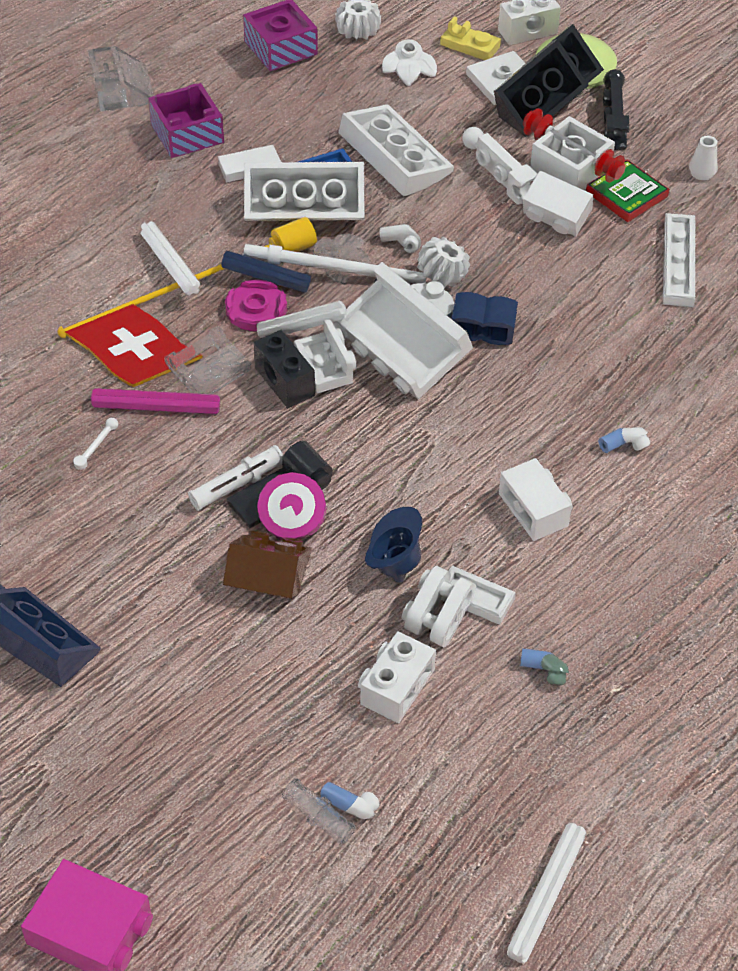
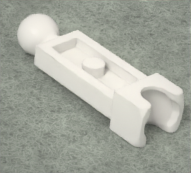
M469 127L466 129L462 136L464 145L469 149H477L476 159L478 163L484 166L499 183H502L507 188V195L516 204H523V198L531 186L530 181H534L537 173L528 164L522 166L488 133L484 134L480 128Z

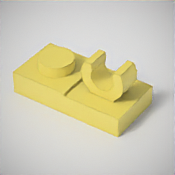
M454 16L448 23V29L441 36L440 45L482 60L492 58L500 48L501 38L490 35L487 32L470 29L471 24L469 21H466L463 26L458 25L457 17Z

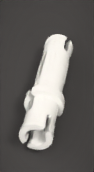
M273 445L252 458L247 456L241 460L240 465L215 477L195 490L189 491L188 496L192 505L199 511L243 485L261 480V475L282 465L283 454L278 446ZM259 463H262V466L252 470L244 476L241 475V473L249 470L250 468L256 466ZM232 479L233 482L225 485L224 487L216 490L215 492H211L212 489Z

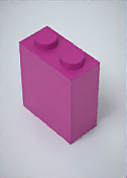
M63 858L21 925V929L27 945L83 971H124L132 958V947L138 936L143 937L147 933L152 923L153 914H151L147 895Z

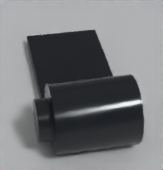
M307 441L296 442L285 452L281 469L228 497L227 503L250 529L261 523L257 505L260 493L269 481L278 475L293 472L310 477L323 490L331 482L332 467Z

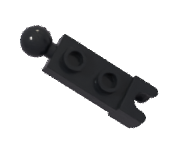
M612 69L606 72L603 78L604 86L607 88L603 92V106H608L604 108V136L615 142L614 150H625L627 148V133H629V115L623 114L622 87L625 83V76L620 70Z

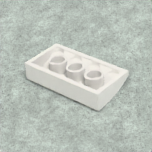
M388 104L342 114L338 133L403 196L426 189L453 172L454 166Z

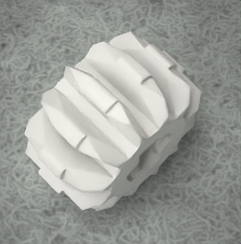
M348 0V2L343 1L340 3V7L337 8V13L335 14V21L337 22L339 33L345 34L346 38L354 37L356 41L358 38L367 40L369 35H376L377 30L380 28L381 15L378 4L371 3V0Z
M432 237L430 241L426 242L425 246H422L419 252L417 268L424 272L423 277L440 282L444 288L447 285L455 287L462 278H465L469 271L470 263L468 261L470 256L463 252L464 247L457 246L455 241L450 242L445 237L441 239Z

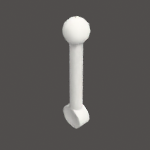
M107 419L106 427L84 454L74 458L73 462L76 469L83 470L87 467V459L111 430L117 429V419Z

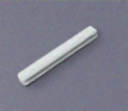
M152 221L148 224L144 222L141 225L142 231L140 234L186 295L198 294L200 291L198 279L157 225Z
M568 823L508 946L507 955L509 958L519 963L527 962L585 839L586 830L582 826H577L575 823Z

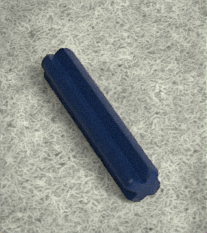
M225 251L221 262V267L224 269L269 281L303 293L308 291L311 282V276L232 251Z

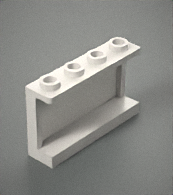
M381 262L373 270L377 281L346 309V318L333 322L335 329L339 328L342 331L344 340L348 338L352 342V348L362 358L368 356L373 360L371 362L381 375L386 376L389 374L394 378V385L403 394L406 395L410 392L419 400L473 346L467 332Z

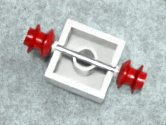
M539 108L530 111L523 120L524 134L531 135L534 133V139L536 140L532 146L530 167L537 174L539 171L545 172L582 190L586 189L588 183L604 173L606 174L605 180L609 183L618 180L623 175L626 168L624 164L625 158L622 155L614 158L615 142L570 116L555 127H553V116L547 114L543 117V111Z

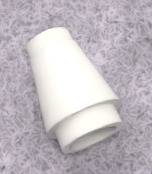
M712 136L700 138L689 163L691 175L698 180H709L718 170L717 140Z

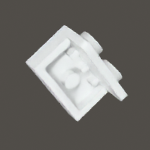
M331 319L324 320L323 333L294 341V346L315 370L316 393L353 383V369H356L355 356L351 350L347 351L342 331L339 328L335 329Z

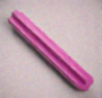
M95 388L92 390L91 403L95 408L217 414L220 410V396L215 394Z

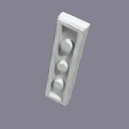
M666 213L664 219L663 305L694 307L695 216Z

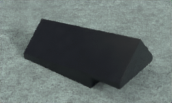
M574 24L567 27L494 90L499 118L525 137L530 135L524 134L523 120L530 111L539 108L543 111V117L547 114L555 115L589 86V82L604 71Z

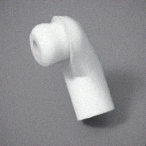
M407 224L380 228L382 242L397 240L408 253L417 251L421 246L420 236Z

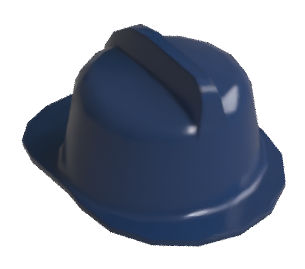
M400 507L384 515L373 530L369 548L366 552L365 562L367 566L379 569L382 574L392 577L397 583H402L406 574L416 568L421 561L422 552L419 536L422 528V516L417 509L413 507Z

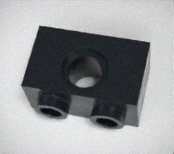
M282 330L253 342L255 369L287 409L315 396V370Z

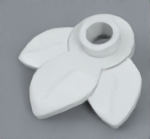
M407 39L399 42L395 51L384 57L382 70L383 73L397 72L406 86H410L420 73L435 77L437 65L431 55L422 51V47L418 42Z

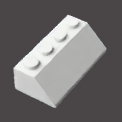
M364 162L244 163V220L295 221L302 217H307L309 220H365Z

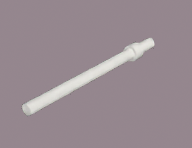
M245 244L244 248L245 256L266 259L268 263L280 265V262L371 277H376L373 270L378 266L282 250V246L276 245L263 247ZM389 267L408 283H426V277H423V272Z

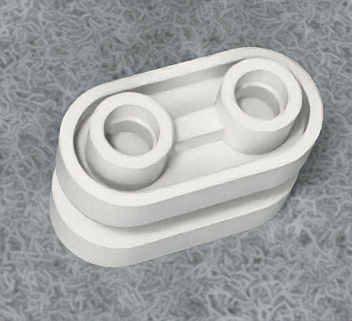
M435 566L432 570H425L418 584L420 591L415 600H410L405 606L402 620L405 621L404 628L417 635H420L426 627L431 629L430 641L446 647L472 601L476 584L461 577L455 585L449 583L450 571ZM442 597H446L447 600L439 615H433Z

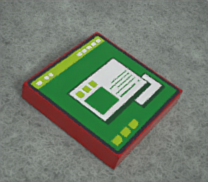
M627 159L624 162L626 165L625 171L618 180L609 183L605 180L606 174L604 173L588 183L586 191L593 194V198L623 220L629 222L667 198L670 189Z

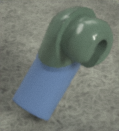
M522 648L520 666L548 670L547 681L550 684L564 685L566 683V673H569V668L561 659L551 652Z

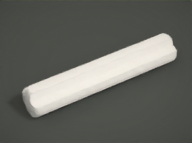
M336 301L262 321L257 324V334L260 338L282 330L286 335L324 325V320L331 319L332 322L346 318V307L342 301Z

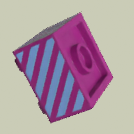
M284 0L243 14L244 42L269 71L318 55L317 27L293 0Z
M195 83L148 98L151 126L171 159L224 143L223 116L202 83Z

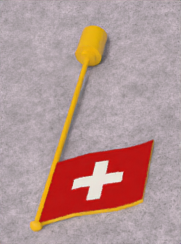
M302 217L271 230V237L268 239L269 245L264 247L276 245L282 246V250L300 252L316 245L317 236L310 220L307 217ZM220 264L194 276L199 280L224 270V268ZM177 282L66 328L60 326L57 330L61 338H66L67 336L90 351L115 377L132 387L141 385L203 358V355L182 344L156 318L136 306L180 288Z

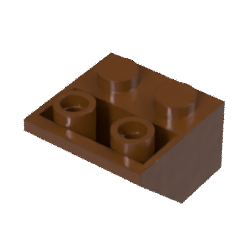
M249 531L248 535H241L240 538L229 543L223 585L292 599L299 593L312 547L303 546V541L300 539L283 537L281 542L270 540L267 533Z

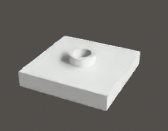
M514 51L467 66L466 75L491 103L496 105L494 90L526 63Z

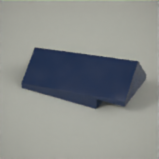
M0 584L1 648L60 687L99 653L101 647L26 587L6 589Z

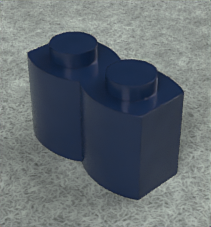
M473 292L456 293L452 320L467 332L470 341L483 340L494 345H510L513 342L518 302L502 296L487 298Z

